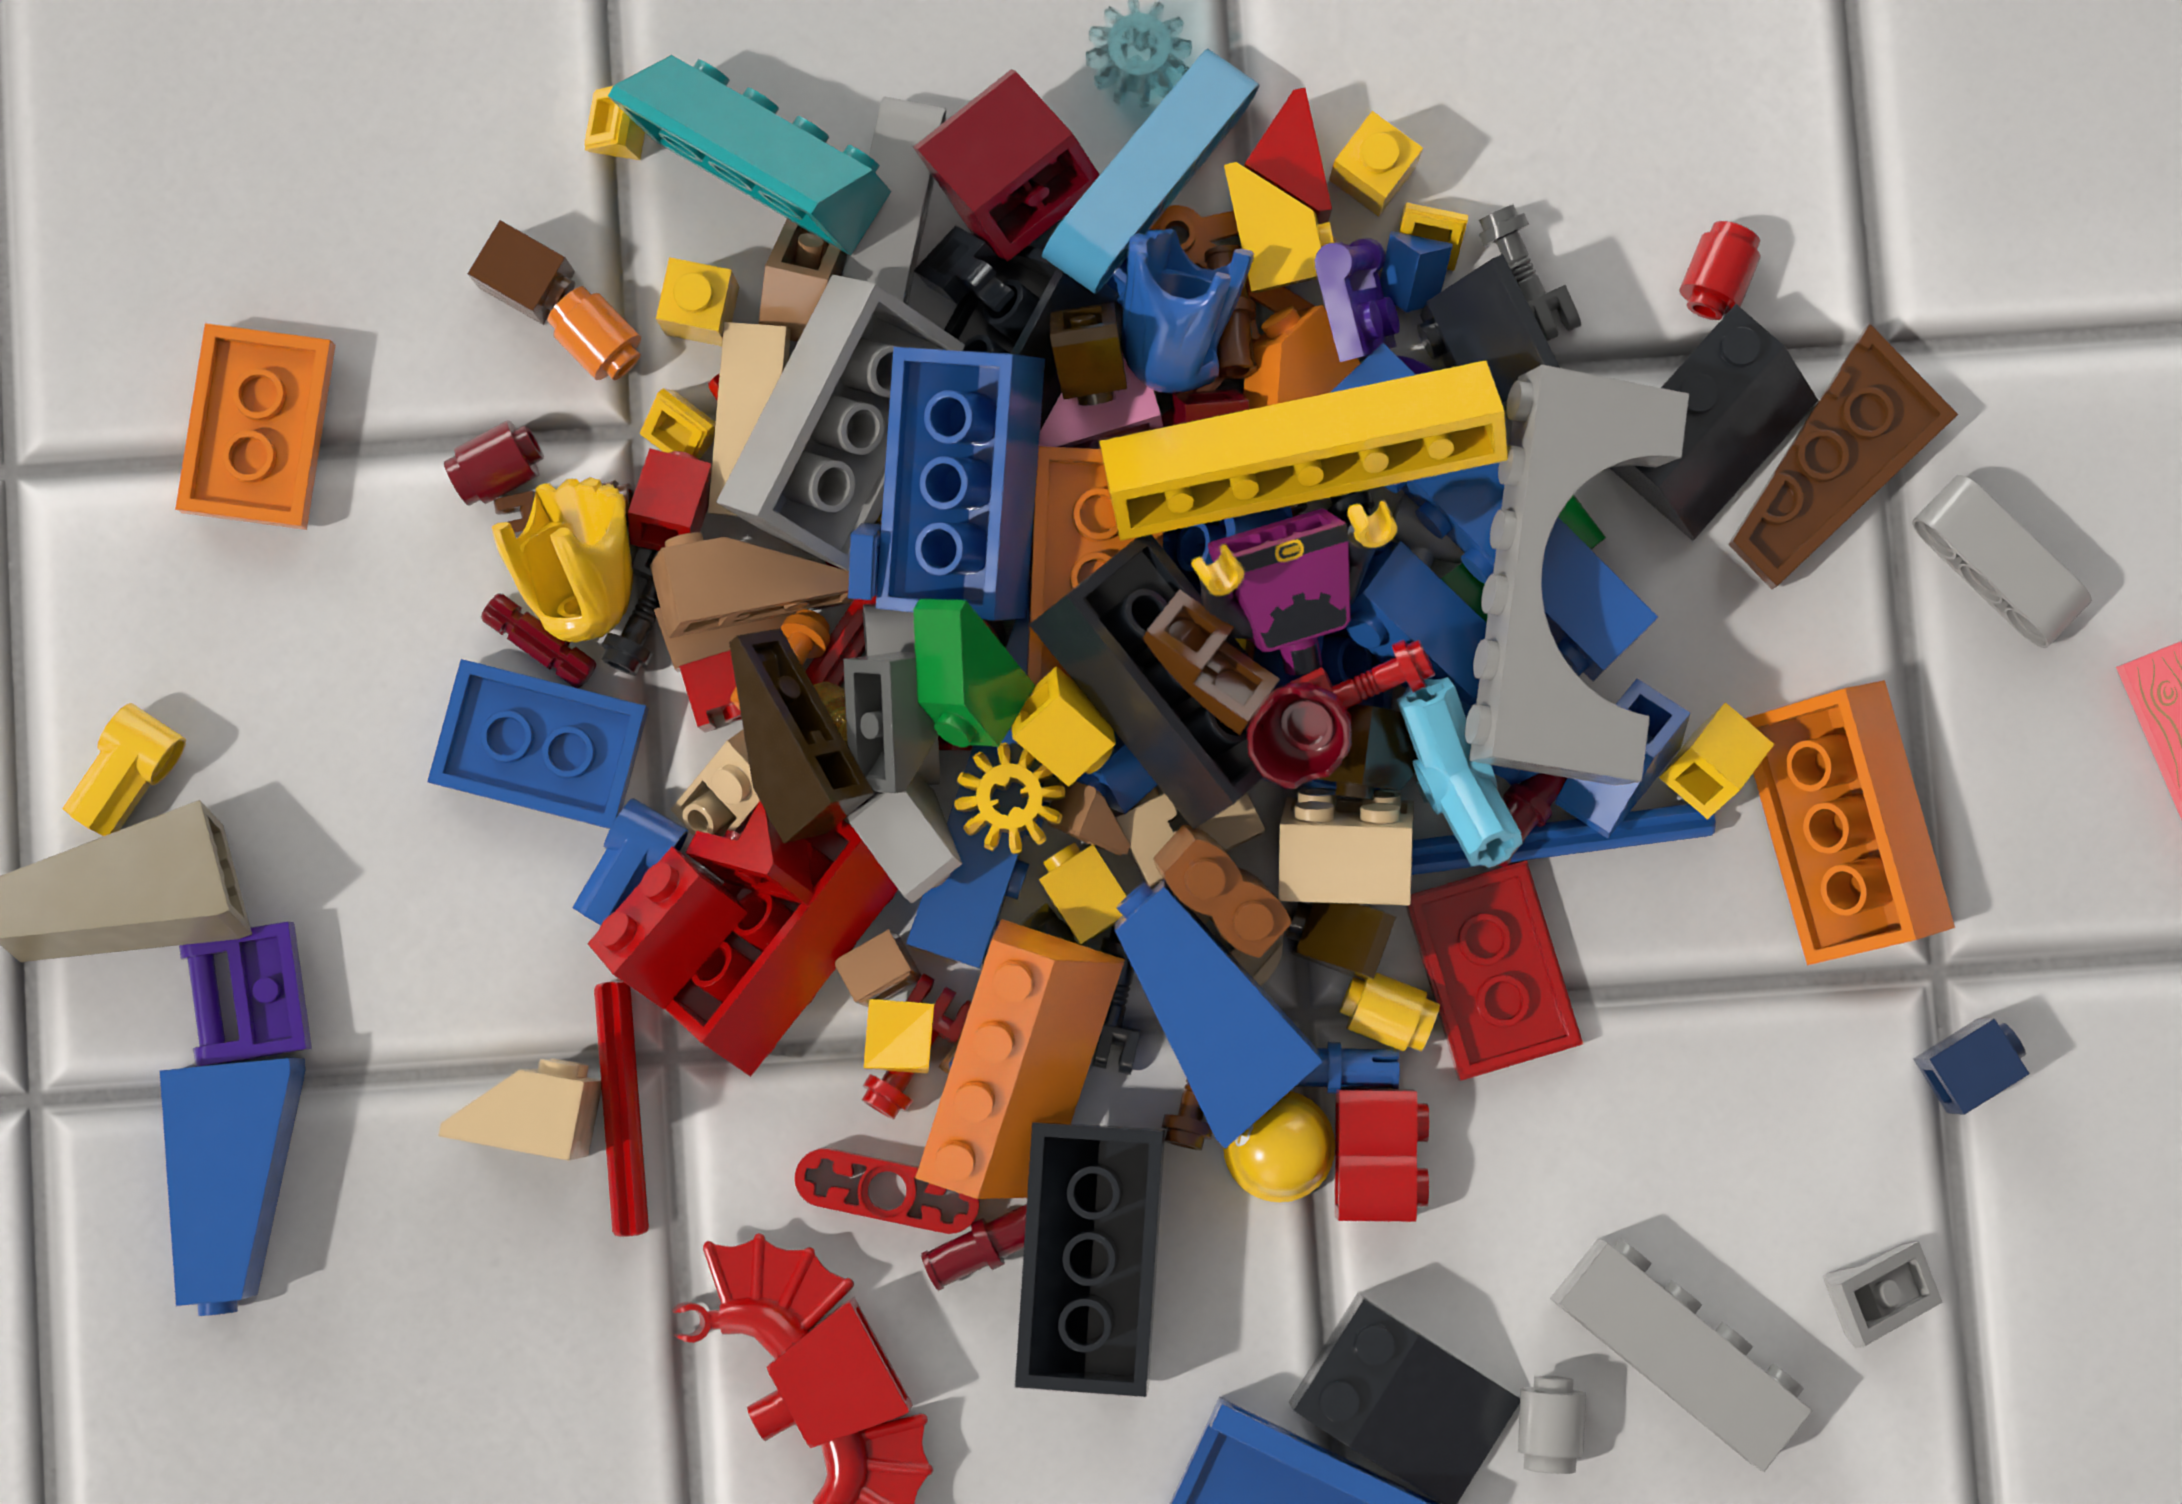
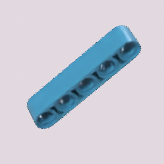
M1206 49L1064 217L1048 240L1042 252V257L1093 293H1098L1128 257L1130 237L1137 233L1145 234L1146 231L1152 228L1236 125L1254 99L1260 84L1210 49Z

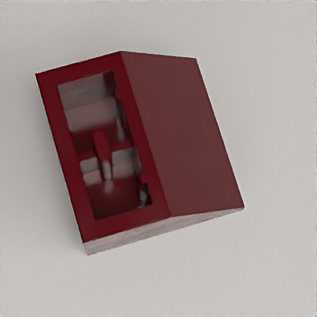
M1013 69L1000 77L913 147L971 233L986 242L998 257L1007 262L1068 214L1100 176L1071 130Z

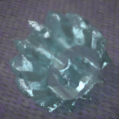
M1128 0L1127 16H1123L1117 9L1109 6L1104 11V20L1107 27L1099 25L1090 28L1089 40L1096 47L1086 52V65L1099 69L1094 76V85L1098 90L1106 89L1116 84L1113 100L1118 105H1122L1127 100L1129 92L1138 93L1137 102L1140 108L1145 109L1149 107L1150 90L1154 89L1160 97L1165 98L1173 88L1171 80L1179 81L1189 69L1182 59L1191 55L1192 42L1191 40L1178 37L1183 31L1184 22L1180 16L1161 22L1164 5L1160 1L1155 2L1151 6L1148 14L1140 13V3L1138 0ZM1133 45L1139 52L1150 48L1149 60L1144 61L1139 55L1128 59V47Z

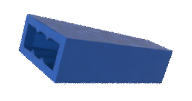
M1164 879L1153 889L1146 882H1143L1116 907L1123 916L1115 922V932L1216 1140L1225 1149L1319 1066L1323 1060L1319 1050L1196 914L1177 898Z
M286 1058L160 1070L176 1306L197 1304L198 1316L238 1312L237 1300L258 1295L306 1072L305 1058Z

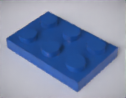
M461 659L427 782L610 829L623 808L649 708L645 705Z

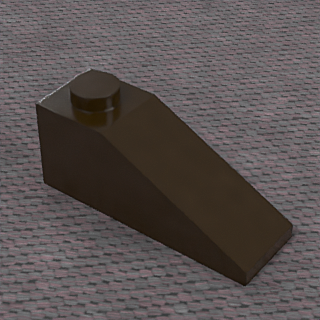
M781 628L737 635L729 642L753 789L784 844L827 834L872 796L874 792Z

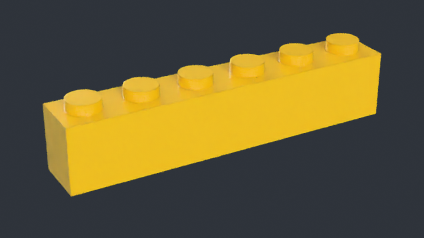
M1487 361L1099 441L1120 541L1498 463L1508 459L1504 409Z

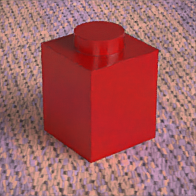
M649 448L628 510L631 545L660 551L661 548L665 547V542L673 537L687 533H700L709 507L711 463L700 461L697 457L682 451L667 453Z

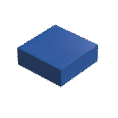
M861 523L851 533L848 598L871 600L877 594L881 524Z

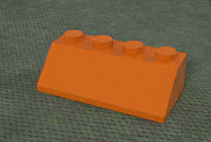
M1885 680L1843 688L1745 718L1774 743L1753 774L1807 965L1902 944L1955 928Z
M1001 919L987 952L915 1177L916 1179L975 1199L1027 1198L1032 1123L1071 1124L1125 961L1124 959Z

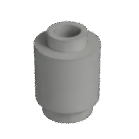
M1534 1376V1387L1521 1388L1518 1452L1524 1454V1469L1554 1474L1576 1473L1577 1458L1583 1457L1586 1393L1573 1390L1572 1378Z

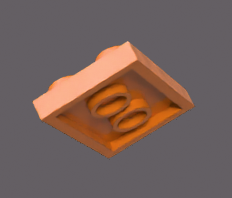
M205 323L175 510L183 514L307 530L336 347L331 340Z

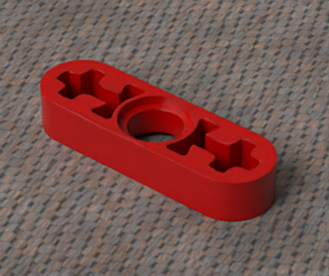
M820 1148L811 1151L800 1160L795 1171L794 1180L799 1195L813 1206L945 1234L959 1233L967 1229L974 1222L980 1208V1199L959 1193L961 1200L969 1202V1209L967 1213L958 1212L953 1222L941 1220L942 1209L927 1204L921 1205L922 1218L911 1216L908 1212L917 1197L915 1177L919 1166L843 1150ZM823 1159H829L834 1161L833 1172L853 1177L854 1163L866 1166L867 1169L858 1184L859 1204L846 1201L851 1188L832 1186L827 1191L826 1196L817 1194V1183L807 1179L809 1168H819L823 1163ZM893 1172L903 1179L906 1185V1197L897 1208L882 1209L871 1200L869 1186L877 1174ZM929 1183L924 1193L940 1196L944 1195L947 1189Z

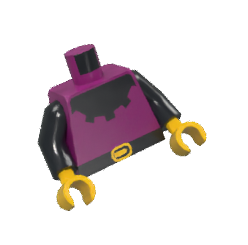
M1386 501L1379 502L1377 511L1370 516H1366L1360 504L1350 506L1348 517L1352 525L1348 530L1345 522L1324 508L1207 543L1213 563L1207 566L1202 558L1198 557L1191 564L1201 578L1202 605L1210 614L1234 627L1230 633L1232 637L1248 639L1262 652L1280 649L1285 673L1289 675H1303L1321 668L1323 662L1318 637L1344 629L1349 624L1350 605L1357 599L1376 547L1390 542L1397 532V524Z

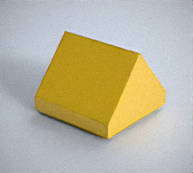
M613 86L595 90L585 137V150L591 153L641 160L645 132L607 96Z
M1406 202L1402 212L1399 233L1452 243L1447 270L1455 271L1469 215Z
M662 388L657 393L639 434L663 452L682 451L700 460L714 442L716 422L676 391Z

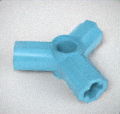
M1447 677L1442 679L1424 680L1426 687L1415 692L1408 686L1406 692L1397 699L1418 757L1417 760L1413 761V766L1418 778L1416 786L1424 803H1429L1435 814L1443 813L1471 866L1485 865L1490 868L1508 860L1512 852L1523 844L1521 832L1497 791V781L1491 765L1469 761L1471 744H1468L1465 738L1466 717L1454 684Z

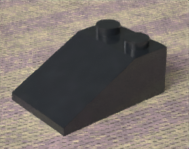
M1357 1293L1291 1397L1289 1404L1294 1412L1442 1504H1457L1520 1404V1398Z

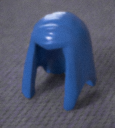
M1173 229L1148 230L1145 234L1137 233L1130 237L1121 321V347L1128 367L1144 385L1159 392L1178 393L1195 390L1215 381L1219 374L1217 347L1221 335L1238 303L1254 259V253L1251 250L1236 249L1230 264L1210 270L1199 268L1189 259L1181 248L1176 231Z

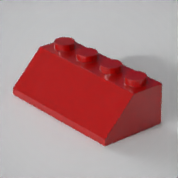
M844 820L827 834L805 839L814 895L808 905L723 883L748 913L665 1007V1010L703 1045L750 1077L764 1059L772 1053L779 1040L805 1007L813 1001L817 992L835 971L836 960L853 950L857 941L883 908L894 898L898 890L855 829Z

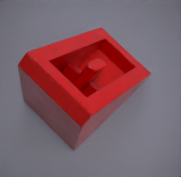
M1304 87L1291 92L1246 160L1244 167L1312 209L1317 215L1318 224L1329 222L1332 205L1307 92Z

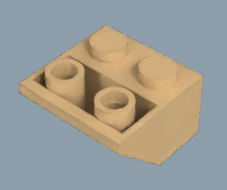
M1325 788L1301 789L1298 791V797H1287L1280 822L1279 901L1410 905L1414 801L1401 800V793L1390 790H1375L1374 800L1337 798L1335 790Z

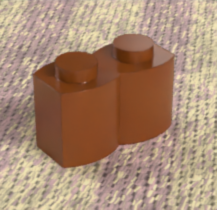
M1183 824L1153 857L1156 868L1177 898L1189 908L1208 915L1221 935L1233 947L1247 955L1261 958L1291 925L1286 909L1270 889L1257 876L1237 867L1219 843L1199 828L1193 829L1190 825Z

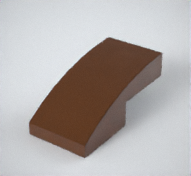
M1179 589L1146 631L1143 639L1166 670L1192 697L1221 722L1240 735L1251 721L1263 699L1273 691L1280 679L1226 642L1234 628L1232 625L1210 614L1202 604Z

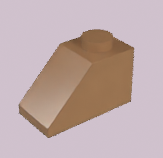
M786 219L765 265L758 324L786 326L791 329L790 341H799L832 274L842 276L847 253Z

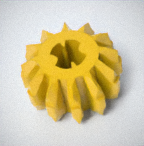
M1001 743L997 751L1001 765L992 767L987 756L982 752H978L974 755L973 759L977 767L985 774L982 779L969 773L962 772L959 774L958 783L967 789L977 791L976 796L958 798L954 801L955 809L961 812L980 810L979 814L967 821L963 829L967 835L971 836L989 824L991 828L985 838V849L994 851L999 844L1002 832L1009 833L1011 853L1020 854L1023 845L1019 832L1027 829L1033 841L1038 845H1042L1047 840L1044 831L1035 823L1038 817L1050 824H1060L1062 814L1055 809L1043 806V801H1056L1064 798L1065 788L1058 785L1041 788L1040 784L1052 777L1053 773L1044 765L1032 773L1029 769L1035 757L1025 749L1021 753L1019 763L1011 764L1009 744ZM1012 782L1019 783L1024 787L1020 790L1021 797H1029L1026 807L1024 809L1013 807L1008 816L997 812L996 809L1000 807L999 801L992 800V795L996 788L1007 790Z

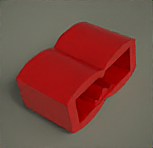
M1337 1089V1093H1335L1334 1205L1335 1218L1338 1221L1416 1222L1417 1207H1428L1429 1173L1428 1168H1417V1142H1428L1429 1106L1428 1103L1417 1102V1091L1413 1089Z

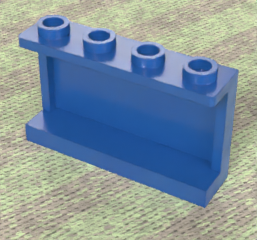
M1219 1397L1169 1504L1440 1503Z

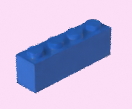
M1400 541L1370 561L1357 599L1350 605V622L1345 628L1348 635L1357 644L1366 647L1382 663L1396 658L1392 649L1393 644L1403 639L1407 645L1419 640L1435 672V676L1429 679L1448 677L1455 686L1467 720L1471 707L1477 704L1480 679L1474 675L1473 664L1477 646L1482 639H1485L1487 623ZM1407 681L1400 684L1406 689L1409 686ZM1491 765L1494 774L1504 778L1510 785L1513 783L1518 784L1539 774L1537 772Z

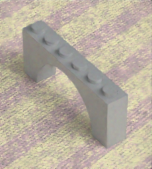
M1540 365L1519 376L1518 381L1512 385L1506 407L1508 419L1513 420L1510 445L1507 446L1508 459L1507 461L1499 462L1498 469L1499 482L1505 484L1502 509L1498 510L1495 514L1490 531V544L1492 548L1496 549L1494 571L1487 578L1482 593V609L1484 613L1488 614L1485 639H1482L1477 646L1473 664L1474 675L1480 679L1477 704L1471 707L1465 725V738L1467 743L1471 744L1469 761L1614 786L1642 782L1650 716L1631 712L1604 699L1589 688L1567 664L1553 639L1545 616L1541 587L1542 563L1545 547L1558 515L1567 501L1589 479L1609 468L1621 466L1656 468L1681 458L1689 393L1547 365Z

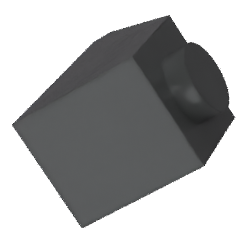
M896 652L844 659L847 746L874 792H905L939 736L934 728V721L917 702L915 653Z

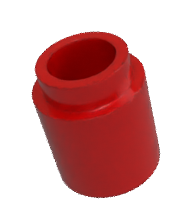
M1717 221L1712 225L1710 232L1702 234L1679 288L1682 297L1688 301L1687 308L1691 312L1705 319L1721 320L1723 315H1726L1735 304L1741 307L1761 258L1757 250L1760 238L1755 232L1734 222Z

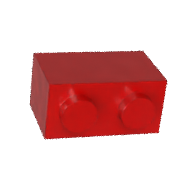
M672 846L657 864L649 868L642 881L619 908L603 921L599 931L587 944L615 977L664 1010L746 916L748 911L719 880Z

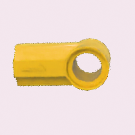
M133 703L126 704L117 711L104 728L97 746L100 751L99 755L62 809L71 818L102 836L119 831L149 786L156 785L162 781L176 765L185 748L186 739Z

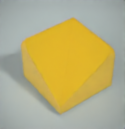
M870 999L864 1069L928 1074L934 1004Z

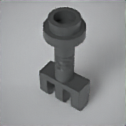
M1514 204L1480 219L1479 222L1483 232L1479 236L1483 245L1486 246L1496 242L1546 340L1549 341L1559 335L1551 312L1556 309L1568 331L1580 327L1581 320L1566 285L1546 293L1538 275L1535 274L1536 270L1532 269L1533 264L1530 263L1531 259L1528 257L1527 249L1519 234V230L1529 226L1525 214L1518 215Z

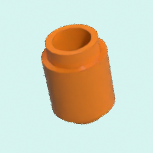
M584 286L577 287L565 295L548 315L547 322L555 329L553 337L595 380H601L607 376H610L613 380L621 378L633 368L641 356L636 350L641 341V336L599 293L591 294Z

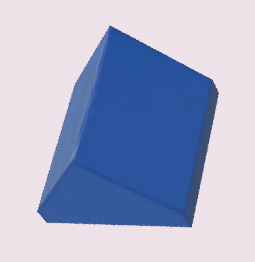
M1391 231L1385 253L1386 260L1380 275L1384 297H1390L1394 304L1405 312L1423 309L1426 301L1442 291L1452 243Z

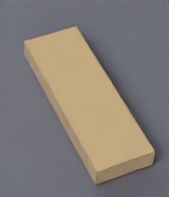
M724 322L708 513L738 516L716 503L789 360L791 329L786 326Z

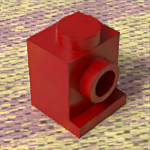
M730 650L679 666L699 729L704 733L716 730L713 717L722 714L726 723L742 720L740 710L731 701L732 693L736 688Z

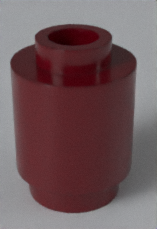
M507 420L454 449L455 456L444 461V467L453 487L466 505L470 506L480 500L484 504H488L538 477L540 474L536 463L543 460L544 455L536 438L526 425L517 429L510 420Z

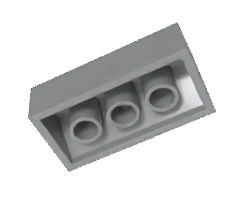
M832 274L716 503L759 529L843 570L849 571L851 533L861 523L875 524L883 508L893 347L963 351L965 344L876 283Z

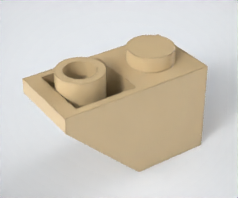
M743 730L724 743L670 809L692 835H695L696 831L721 837L724 836L727 830L740 833L746 827L760 801L752 785Z

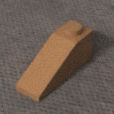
M687 533L673 537L665 542V547L661 548L650 564L668 638L796 614L797 611L802 609L813 611L849 604L854 600L848 598L849 571L727 537L704 540L702 533Z

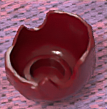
M1309 682L1292 683L1277 688L1268 694L1253 715L1248 727V755L1263 777L1285 788L1297 789L1305 782L1329 777L1341 765L1342 759L1348 754L1352 745L1351 716L1338 696Z

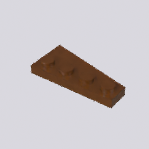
M1869 324L1857 339L1728 545L1773 590L1959 414Z

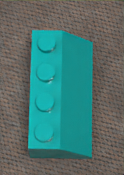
M670 55L612 87L607 96L653 141L850 256L892 192L876 174L880 165L869 155L852 145H847L843 152L826 143L829 135L801 116H797L793 123L776 115L779 107L766 96L752 88L747 87L743 95L727 87L730 79L703 60L698 59L692 67L675 56Z

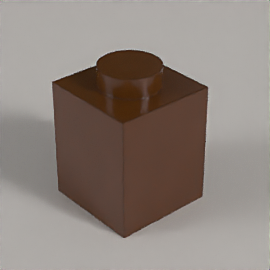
M499 220L467 273L479 289L544 325L555 305L575 288V281L571 280L575 271L566 257L502 220Z

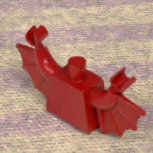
M761 1233L756 1234L751 1241L732 1247L706 1241L703 1244V1252L721 1302L719 1310L707 1311L704 1307L693 1302L678 1304L672 1309L673 1313L695 1310L699 1315L700 1324L693 1333L674 1334V1336L684 1342L695 1343L705 1338L710 1330L721 1329L722 1335L744 1334L754 1337L774 1358L766 1368L777 1390L747 1406V1411L753 1425L764 1441L771 1439L796 1424L810 1448L821 1445L827 1475L823 1487L813 1500L814 1504H915L919 1488L927 1476L933 1473V1467L929 1464L923 1449L924 1427L928 1422V1417L921 1413L893 1420L910 1412L913 1403L855 1297L844 1302L812 1328L854 1287V1281L851 1278H843L827 1270L815 1255V1250L812 1247L801 1250H785L765 1240V1236Z

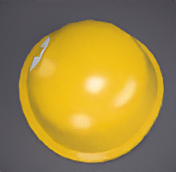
M1289 1091L1225 1149L1223 1147V1153L1230 1174L1238 1185L1249 1194L1270 1202H1290L1310 1194L1325 1180L1335 1156V1138L1332 1126L1321 1108L1309 1098Z

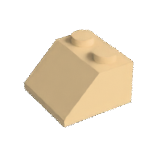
M540 1059L538 1069L518 1070L443 1121L440 1125L438 1136L567 1161L589 1156L602 1091L601 1080L587 1077L589 1065L559 1059Z

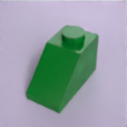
M919 599L913 608L918 704L934 721L936 732L945 741L958 747H967L969 745L999 747L1033 691L1035 684L967 600Z

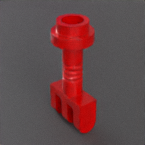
M1403 639L1392 645L1396 658L1372 668L1371 671H1366L1365 674L1361 673L1360 676H1355L1354 679H1348L1333 686L1327 672L1323 668H1319L1286 685L1309 682L1335 693L1347 709L1362 702V699L1367 700L1368 696L1373 697L1374 694H1379L1380 691L1384 692L1406 681L1413 692L1426 687L1424 680L1435 676V672L1421 642L1416 640L1407 645Z
M924 973L906 1002L924 1003L922 1001L931 992L935 979ZM947 986L934 1004L931 1047L938 1035L956 1045L961 1037L970 1009L971 1001L967 1000L958 1010L955 1020L945 1016L944 1014L957 992ZM886 1071L882 1079L869 1074L863 1084L867 1091L861 1100L879 1113L894 1120L900 1110L907 1112L913 1102L903 1092L915 1073Z

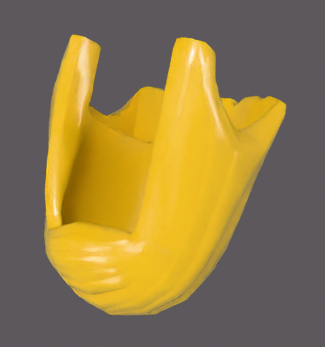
M591 477L581 482L577 479H566L557 489L550 483L538 485L535 490L533 506L527 525L517 539L511 524L508 522L496 523L491 527L497 551L510 572L518 591L527 605L538 616L544 629L562 641L578 643L604 637L620 623L629 605L633 583V569L627 535L625 498L614 485L606 484L602 486L600 479Z

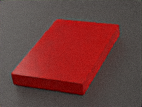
M1527 860L1411 894L1410 905L1405 906L1434 1002L1440 1004L1438 1015L1458 1081L1583 1045Z

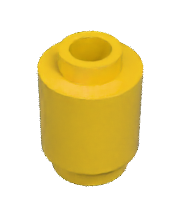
M1376 972L1374 979L1363 981L1352 977L1339 1013L1349 1016L1347 1030L1403 1052L1407 1046L1422 1051L1433 1029L1440 1004L1426 999V991Z

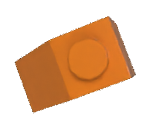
M1323 305L1295 310L1293 306H1287L1271 315L1261 326L1264 334L1253 343L1257 371L1253 375L1244 378L1243 396L1249 400L1250 410L1327 394L1361 362L1358 358L1343 362L1339 361L1327 311Z

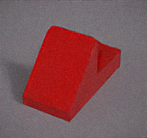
M760 801L742 834L727 830L724 836L721 837L696 831L685 852L725 883L805 905L809 904L814 895L805 839L784 844L776 828L770 822L767 812Z

